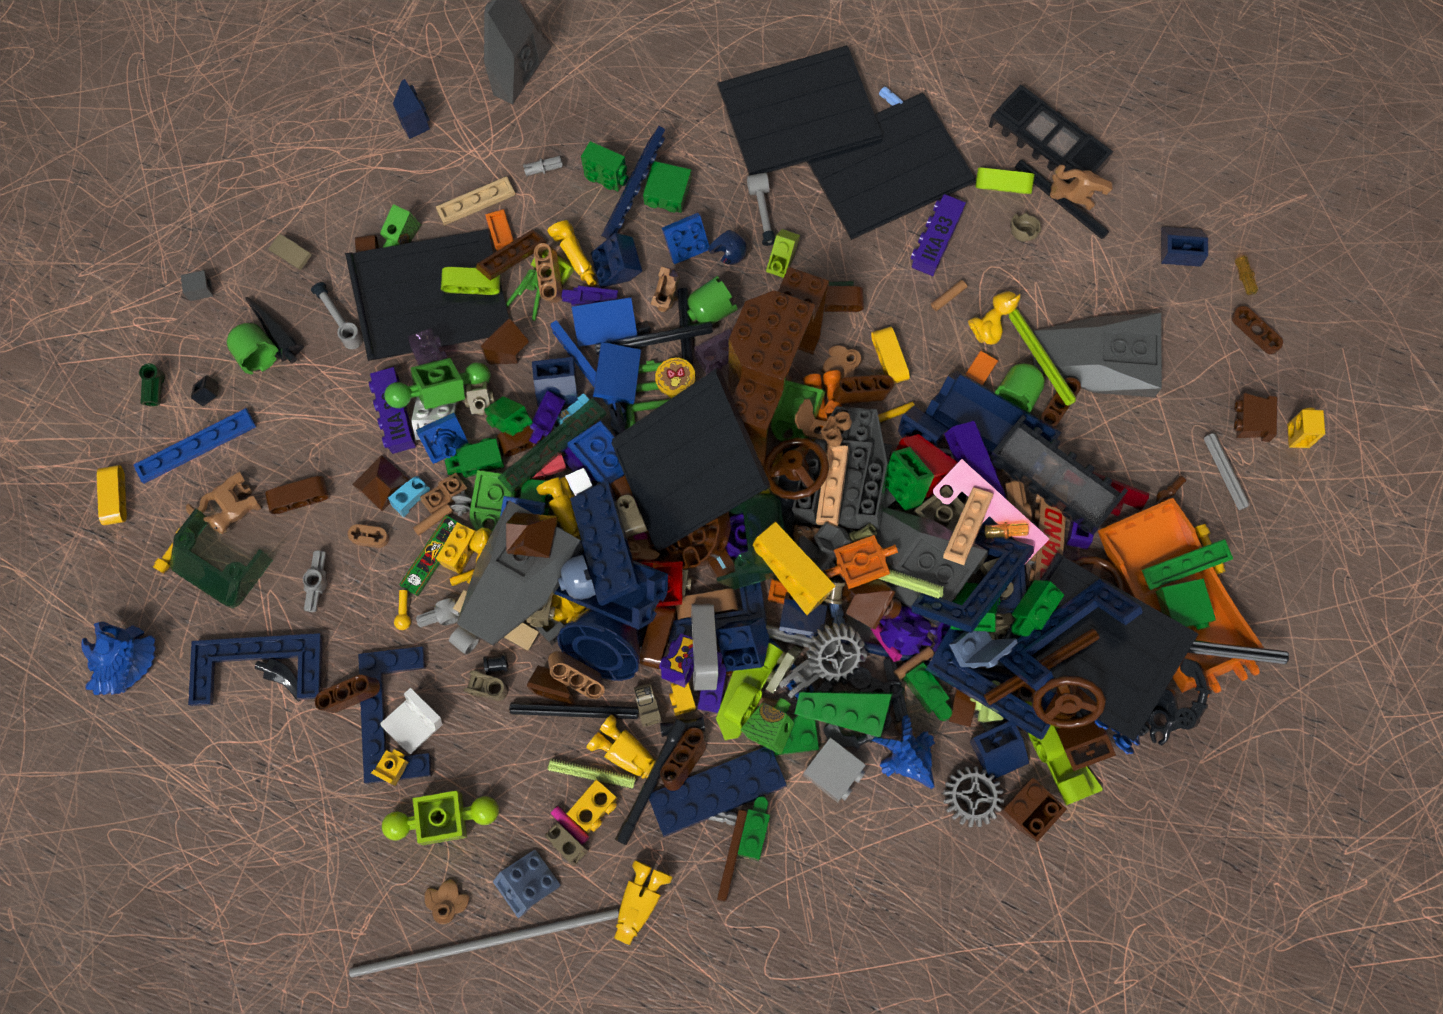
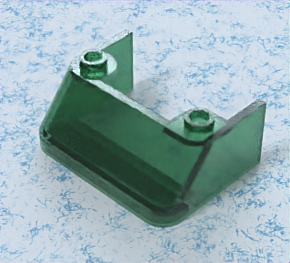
M759 493L729 511V513L733 514L743 513L748 551L739 554L735 559V572L717 577V582L732 589H738L777 577L764 559L756 553L753 543L761 533L775 522L784 530L779 498L773 494Z
M195 508L174 536L170 568L174 573L226 607H238L273 560L259 549L247 566L240 562H232L223 571H220L192 553L190 550L194 547L196 538L209 523L203 519L207 516Z

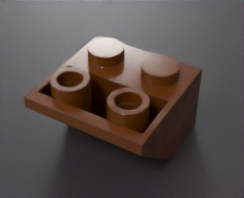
M1095 722L1073 729H1056L1073 771L1116 756L1106 730L1103 727L1097 726Z
M1031 778L999 813L1016 829L1035 842H1038L1067 809L1036 779Z

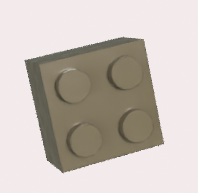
M946 485L940 490V495L943 498H950L953 492ZM933 495L915 509L913 515L933 520L954 532L965 505L958 497L950 504H944Z

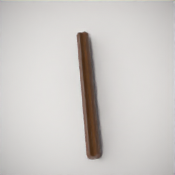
M1091 629L1038 662L1049 670L1097 641L1100 637L1095 629ZM1015 675L987 692L984 698L989 705H992L1026 683Z

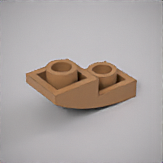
M454 473L438 482V487L420 496L421 501L430 514H433L445 504H451L454 501L452 497L461 494V491L466 492L467 487L457 473Z

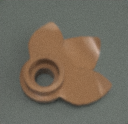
M841 345L829 348L831 357L825 361L822 370L824 372L839 370L841 372V379L844 377H854L855 368L862 361L860 353L854 349L847 350ZM854 356V360L849 362L848 357Z
M633 536L627 538L633 560L653 561L659 557L660 553L650 550L648 539L635 540Z
M453 879L445 881L438 890L427 888L425 892V905L432 911L434 920L439 924L451 922L456 914L463 912L467 908L469 903V895L459 894L458 886ZM442 909H447L445 915H440Z

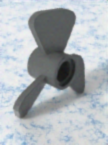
M800 536L797 540V545L822 572L826 573L825 570L836 566V556L822 551L818 544H813L805 536Z

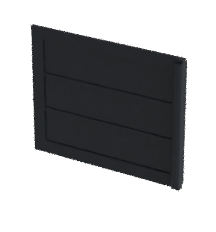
M847 45L717 83L748 175L770 173L883 139Z
M923 93L903 101L902 104L898 103L874 114L882 133V140L807 161L851 240L941 199L944 194L950 195L965 187L976 184L974 175Z
M488 229L356 253H345L368 361L486 339L509 319L501 283L500 292L496 295L447 293L441 290L443 268H476L477 263L493 254Z
M719 368L714 369L614 437L611 442L651 540L658 552L771 487Z
M1057 552L1040 579L1042 581H1051L1064 594L1054 612L1100 579L1140 605L1143 613L1127 625H1124L1097 607L1031 656L1040 661L1089 630L1095 629L1100 637L1097 641L1049 670L1054 678L1078 676L1094 682L1101 688L1106 698L1105 709L1097 720L1130 740L1135 741L1197 638L1198 633L1066 559ZM1016 618L1002 639H1018L1020 637L1012 633V625ZM1079 686L1082 691L1097 702L1095 695L1091 691ZM1056 687L1050 690L1054 694L1056 693ZM1081 708V710L1086 712L1087 714L1091 713V711Z

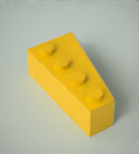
M776 522L754 541L753 546L756 553L764 559L806 615L819 606L836 587Z

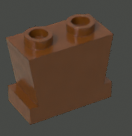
M1243 393L1236 400L1234 410L1237 412V419L1234 422L1236 438L1261 437V441L1270 442L1277 435V397L1268 396L1265 399Z

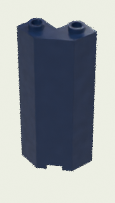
M956 369L947 376L940 392L931 400L925 414L948 430L953 426L975 421L977 428L980 430L984 446L987 448L988 455L990 456L1022 415L1026 417L1024 424L1032 430L1035 427H1039L1043 431L1041 436L1047 441L1051 442L1053 439H1056L1059 443L1061 442L1058 438L1062 432ZM1045 452L1039 456L1026 472L1031 478L1035 474L1039 476L1045 467L1043 464L1047 457Z
M583 551L581 555L584 557L590 579L592 580L585 552ZM633 560L641 588L603 606L598 603L596 595L588 599L578 600L570 597L566 590L561 591L560 586L554 594L639 630L654 620L657 614L654 610L659 600L664 601L668 590V574Z

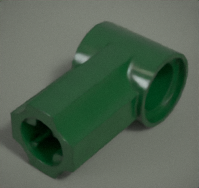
M147 363L139 370V376L142 378L140 403L144 406L157 407L161 403V385L165 380V375L155 365ZM155 372L154 376L149 378L151 373Z

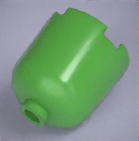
M716 276L689 295V310L687 313L692 321L697 320L699 323L710 321L714 324L734 313L738 308L736 304H732L730 298H732L724 283L719 281V277Z
M242 323L229 332L227 347L245 373L254 374L253 371L259 369L263 372L276 361L275 354L278 352V349L258 325Z
M1016 364L1010 368L995 393L1030 413L1044 388V376L1034 365Z

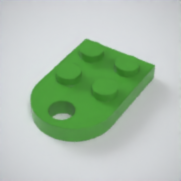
M786 380L783 394L771 423L774 436L780 442L793 438L807 439L808 436L804 435L802 429H798L795 423V415L804 400L810 399L813 405V415L816 419L825 392L818 388ZM789 429H792V437L789 439H785V432Z
M477 470L470 507V521L476 530L484 527V523L488 519L494 520L495 528L500 519L503 496L516 497L519 482L512 477L509 481L516 485L514 487L511 486L507 481L511 475Z

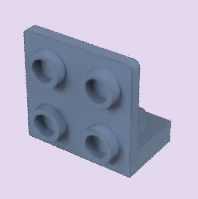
M965 631L949 645L960 667L976 668L986 666V668H990L998 664V660L1002 656L1009 654L1018 642L1016 638L992 640L989 632L973 631L972 633Z
M533 850L502 870L493 881L518 919L526 914L534 904L560 887V883L536 850Z

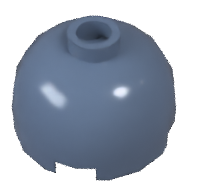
M583 555L567 560L561 568V578H558L561 591L566 590L570 597L578 600L588 599L596 595Z

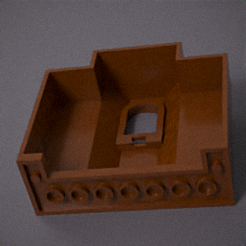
M788 267L778 291L773 290L745 301L729 337L728 388L763 467L768 456L766 455L768 427L783 394L785 378L797 350H801L814 355L819 343L829 281Z

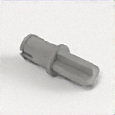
M557 156L545 160L540 158V161L523 164V167L525 168L526 177L542 172L546 174V171L562 168L563 163L561 157Z

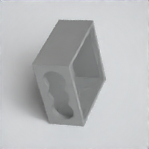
M830 738L804 771L803 776L838 803L841 798L845 801L853 791L849 788L854 781L859 783L866 772L863 769L866 765Z

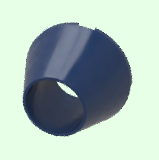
M587 608L565 624L557 636V642L562 652L598 671L603 679L613 681L628 680L634 677L635 673L639 670L640 629L638 630Z

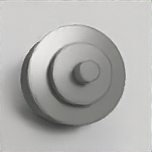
M464 491L452 497L455 505H451L450 508L458 513V516L470 512L471 508L468 507V503H471L472 499L465 495Z

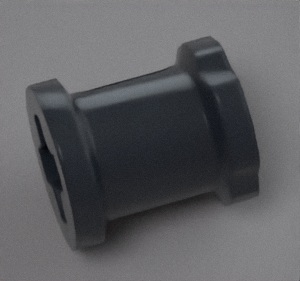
M502 653L501 656L483 657L486 675L502 670L508 672L506 653Z

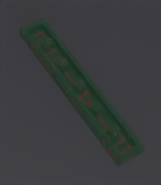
M591 398L502 473L498 480L513 494L568 448L567 443L607 415L606 411Z

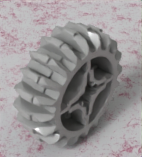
M833 623L832 628L825 625L823 632L818 630L819 635L817 637L812 636L813 643H807L810 649L806 651L807 660L811 669L819 677H825L829 681L832 678L839 681L840 676L847 679L848 673L854 674L853 669L860 668L858 662L864 661L862 654L866 653L861 635L853 627H847L843 623L840 626ZM841 639L850 641V645L841 643ZM826 659L831 661V664L822 663L821 660Z
M977 766L973 768L972 773L969 767H965V774L962 770H957L958 777L953 774L950 776L953 783H945V786L950 790H944L943 795L950 798L945 799L943 803L951 804V807L947 808L946 811L949 813L954 810L955 814L952 816V819L955 820L960 816L959 824L961 825L966 820H968V827H973L974 821L977 827L982 826V820L986 825L989 824V817L992 819L997 818L994 811L1000 812L1002 810L1000 806L996 805V803L1004 802V799L997 797V795L1003 793V790H996L995 788L1000 785V782L992 783L991 780L994 778V775L991 774L987 778L985 776L987 770L985 769L978 774L979 768ZM971 779L968 791H956L961 781ZM978 781L987 787L990 796L980 790ZM975 792V795H977L980 799H976L974 802H972L971 799H969V797L966 795ZM956 798L963 800L967 804L968 813L960 808ZM979 803H990L988 809L983 814L975 815V810H977Z

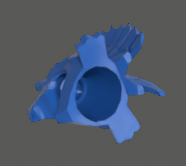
M104 621L95 623L96 644H91L87 638H83L81 642L82 651L89 661L87 663L90 672L94 671L91 680L86 684V689L93 690L94 695L125 693L128 687L133 686L136 681L142 679L143 675L149 672L148 668L153 665L152 660L156 657L154 654L156 650L154 642L156 639L152 635L144 639L139 638L144 635V631L134 625L122 629ZM104 632L113 634L115 638L105 634Z
M909 715L903 716L901 742L882 737H874L872 740L893 752L891 757L880 763L882 773H886L887 777L893 773L901 774L933 789L935 785L932 774L930 747L935 744L933 741L934 737L926 731L922 732L915 739Z

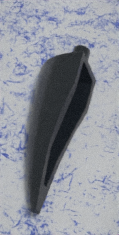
M245 297L263 326L268 338L277 347L278 352L276 354L282 362L286 360L290 363L296 362L297 358L295 355L304 348L303 344L272 313L252 299Z

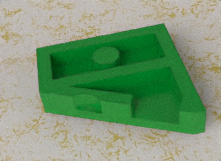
M800 715L792 720L794 722L793 728L781 755L819 751L815 720Z

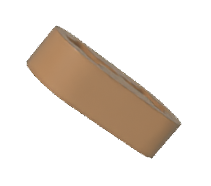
M356 524L348 530L349 539L356 545L382 548L389 542L388 533L380 527ZM359 530H360V532H361L362 534L366 535V537H365V536H359L358 539H357V538L354 536V533L357 534V533L359 532ZM380 533L383 536V539H379L378 542L375 540V538L371 537L378 536Z

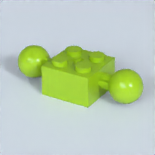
M459 791L413 798L414 816L408 817L399 811L391 812L385 816L381 827L383 834L388 839L395 841L403 839L410 830L416 829L417 843L420 845L467 838L465 821L474 820L477 824L489 825L497 819L499 806L493 798L482 796L477 798L471 806L464 807L462 793ZM440 813L444 815L441 823L436 821V818L440 817Z

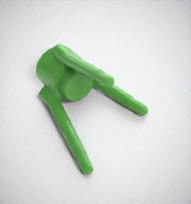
M530 269L507 301L506 307H509L517 295H522L525 289L531 291L537 289L532 320L535 321L540 291L537 271Z

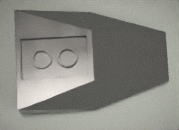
M492 0L487 3L484 11V64L493 95L513 105L551 49V45L524 0Z
M1161 313L1092 317L1033 332L1063 379H1077L1082 389L1101 394L1156 397L1162 388ZM1033 355V365L1037 367L1041 373L1045 374V372L1043 371V369L1041 368L1038 361Z
M836 407L830 416H835L839 412H847L852 420L851 427L848 430H840L843 437L840 445L848 446L849 454L838 526L862 529L871 523L879 531L888 463L877 409ZM815 439L814 442L819 444L826 452L828 445L826 441ZM809 449L805 460L809 465L808 474L815 483L820 474L821 463L817 454ZM799 480L797 491L806 489L807 487ZM821 488L809 497L794 500L792 511L796 523L817 525L816 517Z
M510 500L476 562L457 621L460 627L492 646L549 602L560 586L558 578H561L563 564L575 556H580L584 551L582 543L578 538L556 527L550 558L507 554V521L515 512L533 514Z
M882 507L880 530H876V540L883 549L895 544L898 553L886 557L888 569L896 571L898 574L900 572L903 575L905 574V576L915 577L917 580L919 578L922 581L924 580V582L934 583L936 586H943L944 595L941 599L953 602L972 574H976L988 557V551L974 543L965 565L944 559V553L953 531L933 520ZM850 528L847 533L849 535L851 532L859 531L860 529ZM886 582L895 591L893 597L912 609L911 605L921 593ZM923 616L938 627L941 624L939 621Z

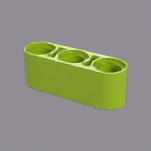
M978 168L975 188L1032 194L1035 174Z
M445 267L442 269L441 290L447 293L496 295L500 292V275L490 281L476 268Z

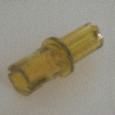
M1239 257L1235 260L1239 271V280L1243 282L1247 295L1256 294L1258 287L1254 279L1255 272L1251 270L1248 257Z
M1005 522V524L985 525L986 539L996 537L1008 539L1009 536L1029 535V525L1027 523L1008 524Z

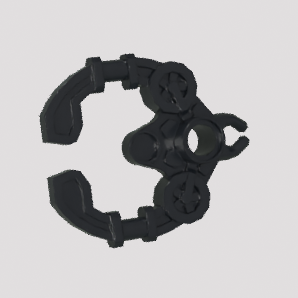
M1184 658L1180 670L1186 676L1195 679L1197 685L1195 690L1199 691L1198 699L1192 700V707L1179 709L1176 692L1172 689H1165L1147 719L1151 726L1150 738L1152 743H1157L1156 732L1163 734V738L1158 741V744L1162 746L1168 741L1170 732L1180 728L1189 730L1197 727L1200 723V718L1205 710L1208 709V704L1206 703L1208 694H1211L1212 690L1209 687L1204 669L1197 661ZM1161 714H1164L1166 717L1165 725L1160 720Z
M860 667L854 670V674L848 673L847 679L840 676L839 681L834 678L831 681L824 678L825 681L817 691H833L832 686L840 682L843 685L851 682L860 692H891L890 687L892 685L900 686L901 681L893 679L883 683L872 677L868 669ZM900 687L897 693L892 694L883 732L888 730L892 723L891 715L889 714L892 701L902 695L905 690L904 687ZM829 724L823 729L828 740L832 738L841 746L856 747V749H859L861 745L869 741L870 743L874 742L872 740L876 737L869 734H863L857 738L854 734L851 737L843 736L840 728L833 724Z

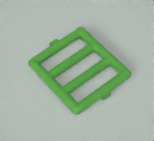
M646 361V364L639 365L638 373L657 371L658 366L662 362ZM656 382L641 383L636 386V392L659 390ZM670 399L634 404L625 403L627 427L629 428L636 423L634 412L657 409Z

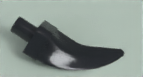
M272 658L269 659L267 664L260 661L256 662L255 669L264 672L263 679L284 685L298 702L301 701L297 699V680L286 665Z

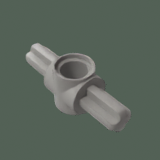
M320 550L313 552L311 569H307L303 576L304 591L307 592L304 610L307 612L317 611L319 595L323 594L328 584L326 579L327 572L324 571L326 552ZM319 577L318 583L311 585L312 580Z
M453 598L441 600L435 604L434 610L417 615L416 621L418 626L424 627L439 622L441 625L456 623L460 615L459 612L453 610L456 600Z

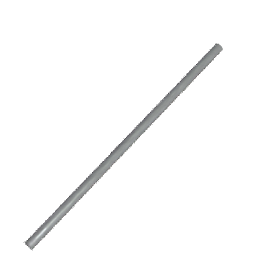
M613 909L350 968L349 974L352 978L618 918L619 910Z

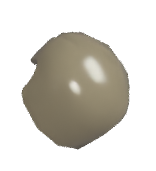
M1027 213L1021 216L1015 214L1011 219V234L1021 242L1034 240L1041 231L1040 221Z

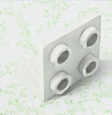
M417 396L411 420L415 440H420L416 429L455 413L457 402L425 410Z
M410 688L404 693L406 701L380 724L408 754H412L442 726L441 717Z

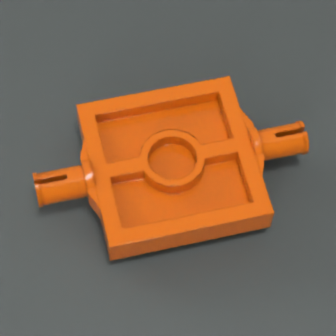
M875 535L835 549L837 566L827 569L825 572L828 578L841 574L846 581L848 589L889 575L886 557L898 553L895 544L883 549L878 544Z

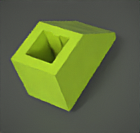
M784 229L780 230L776 235L766 272L784 278L795 255L800 235Z

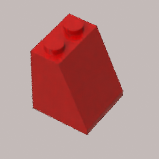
M919 434L905 436L899 441L896 451L910 447L935 475L925 496V499L930 498L934 495V488L958 462Z
M634 560L668 574L667 595L664 601L659 600L656 607L682 605V561Z

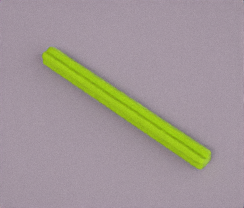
M1015 309L1009 314L1011 322L1067 406L1075 403V395L1019 310Z

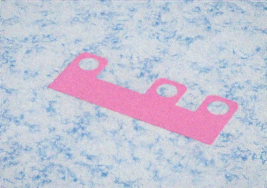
M962 459L933 490L934 495L944 504H950L962 491L969 497L973 487L993 493V499L983 522L990 516L1016 541L1034 546V553L1029 560L1049 540L1043 532ZM943 485H950L953 488L954 492L950 498H943L940 495V488Z

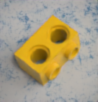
M1304 408L1287 424L1290 448H1310L1325 435L1323 410Z
M457 522L436 557L438 562L443 567L461 574L474 552L470 548L469 543L475 531Z
M595 780L568 811L567 815L587 833L591 830L595 832L603 822L601 818L606 813L609 815L616 808L617 804L615 802L618 799L598 780ZM599 794L607 795V802L603 805L596 804V797ZM584 811H591L592 819L586 823L582 822V813Z

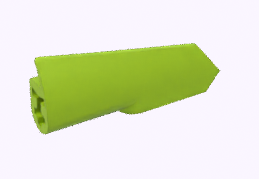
M768 643L763 667L733 671L716 717L725 741L739 738L742 733L740 729L752 716L761 700L762 689L767 682L766 680L783 653L781 649L771 643Z
M1050 725L1042 740L1030 733L1028 735L1039 759L1047 764L1065 805L1067 806L1101 792L1103 788L1088 767L1073 771L1056 730L1059 728Z

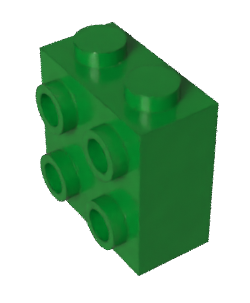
M590 141L581 155L584 176L590 182H597L608 190L619 192L621 187L627 184L629 178L625 156Z
M654 161L643 193L644 205L651 208L666 209L672 213H682L692 181L691 169Z
M910 447L892 453L888 463L885 487L904 510H908L922 505L935 475Z
M1204 579L1166 586L1156 591L1161 612L1182 625L1202 630L1209 628V624L1216 621Z

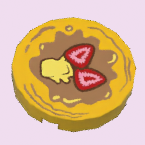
M670 358L658 366L655 373V382L659 391L673 398L696 382V373L693 366L687 360Z

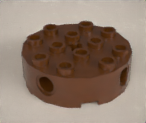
M729 511L660 552L655 549L647 530L645 534H647L650 544L649 548L660 553L658 557L660 561H682L683 569L706 566L717 559L728 544L731 530Z

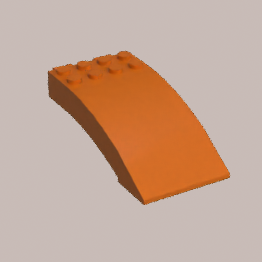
M1174 498L1098 530L1110 563L1119 570L1125 581L1126 593L1161 612L1156 595L1157 590L1166 586L1204 579L1216 621L1210 623V627L1197 630L1196 627L1189 628L1198 633L1195 640L1264 648L1233 603L1213 567L1149 590L1141 570L1202 548L1195 533V528ZM1187 653L1185 658L1197 661L1202 666L1208 678L1209 686L1215 693L1221 692V687L1216 677L1233 670L1241 681L1247 680L1248 675L1242 666L1244 664L1254 676L1260 672L1254 660ZM1179 666L1173 676V680L1181 692L1196 688L1195 679L1186 676Z

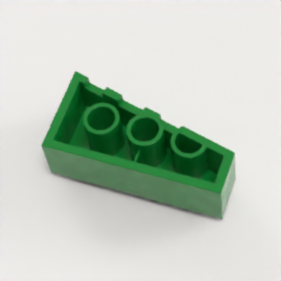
M804 690L799 693L794 714L881 738L893 692Z

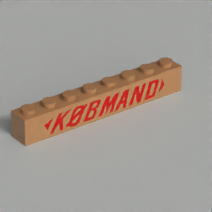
M1054 485L1050 492L1067 503L1068 486ZM1038 494L1035 496V503H1039L1038 510L1035 509L1034 522H1037V528L1049 540L1030 559V561H1034V568H1030L1029 581H1032V583L1034 580L1041 579L1057 552L1063 555L1066 518L1059 509L1046 504L1044 498Z

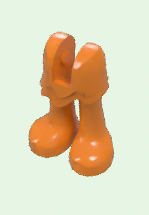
M839 370L828 371L822 377L828 403L825 405L823 397L816 417L817 420L827 421V415L832 414L836 407H842V404L833 397V391L841 380V372ZM810 374L803 378L804 385L822 390L820 374Z

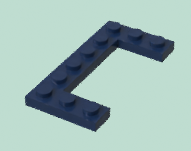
M979 530L974 543L986 549L989 555L999 557V559L964 604L959 605L921 593L911 605L912 612L972 633L1032 556L1034 546Z
M758 566L737 569L743 610L715 614V630L729 622L764 617L765 624L767 625ZM691 618L674 620L668 644H671L673 640H677L680 633L692 638ZM648 624L640 629V648H642Z
M1099 579L1053 612L1042 630L1033 629L1029 636H1020L1016 639L1018 643L1012 648V651L1002 656L999 661L1037 691L1054 677L1050 670L1031 655L1097 607L1124 625H1127L1142 614V608Z
M950 626L925 670L1036 738L1044 739L1050 725L1046 724L1036 715L1032 706L1012 694H1008L992 705L986 702L984 695L996 688L997 685L968 667H960L949 644L965 631L953 630ZM1051 691L1046 692L1042 697L1041 706L1044 711H1046L1055 695Z
M322 634L192 641L188 705H213L215 662L265 660L270 658H298L297 699H315L316 695L321 692Z
M423 646L358 654L359 675L376 678L380 683V690L377 695L360 702L365 784L386 782L371 774L386 751V732L380 725L385 719L383 674L425 669ZM429 753L404 756L403 759L409 763L399 780L432 776ZM392 761L387 765V769L393 767Z

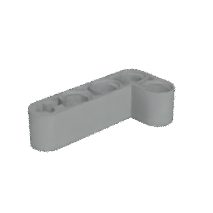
M691 604L694 691L716 690L718 659L714 604Z

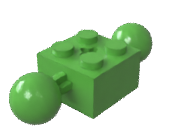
M451 358L410 367L413 385L407 386L402 382L391 383L386 388L384 397L387 404L393 408H403L409 404L411 398L417 396L425 410L436 408L441 405L464 400L463 385L479 384L485 381L488 383L491 374L489 368L480 362L470 364L464 373L459 374Z

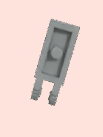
M826 659L821 660L822 663L830 664ZM805 660L793 669L779 685L783 688L794 680L798 686L790 690L788 694L790 698H793L801 690L804 691L821 677L813 672L808 660Z

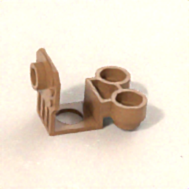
M810 399L804 400L795 415V423L798 429H802L805 436L824 440L832 447H837L842 442L843 437L840 430L846 431L852 424L850 415L847 412H839L835 416H829L827 421L815 419ZM823 426L820 431L821 434L814 433L816 427Z

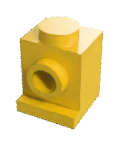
M671 683L673 693H670L669 696L672 706L677 705V708L673 709L675 716L696 710L689 683H687L685 688Z
M395 749L392 752L386 750L371 774L396 786L409 762L403 759L405 755ZM392 761L393 767L387 769V765Z

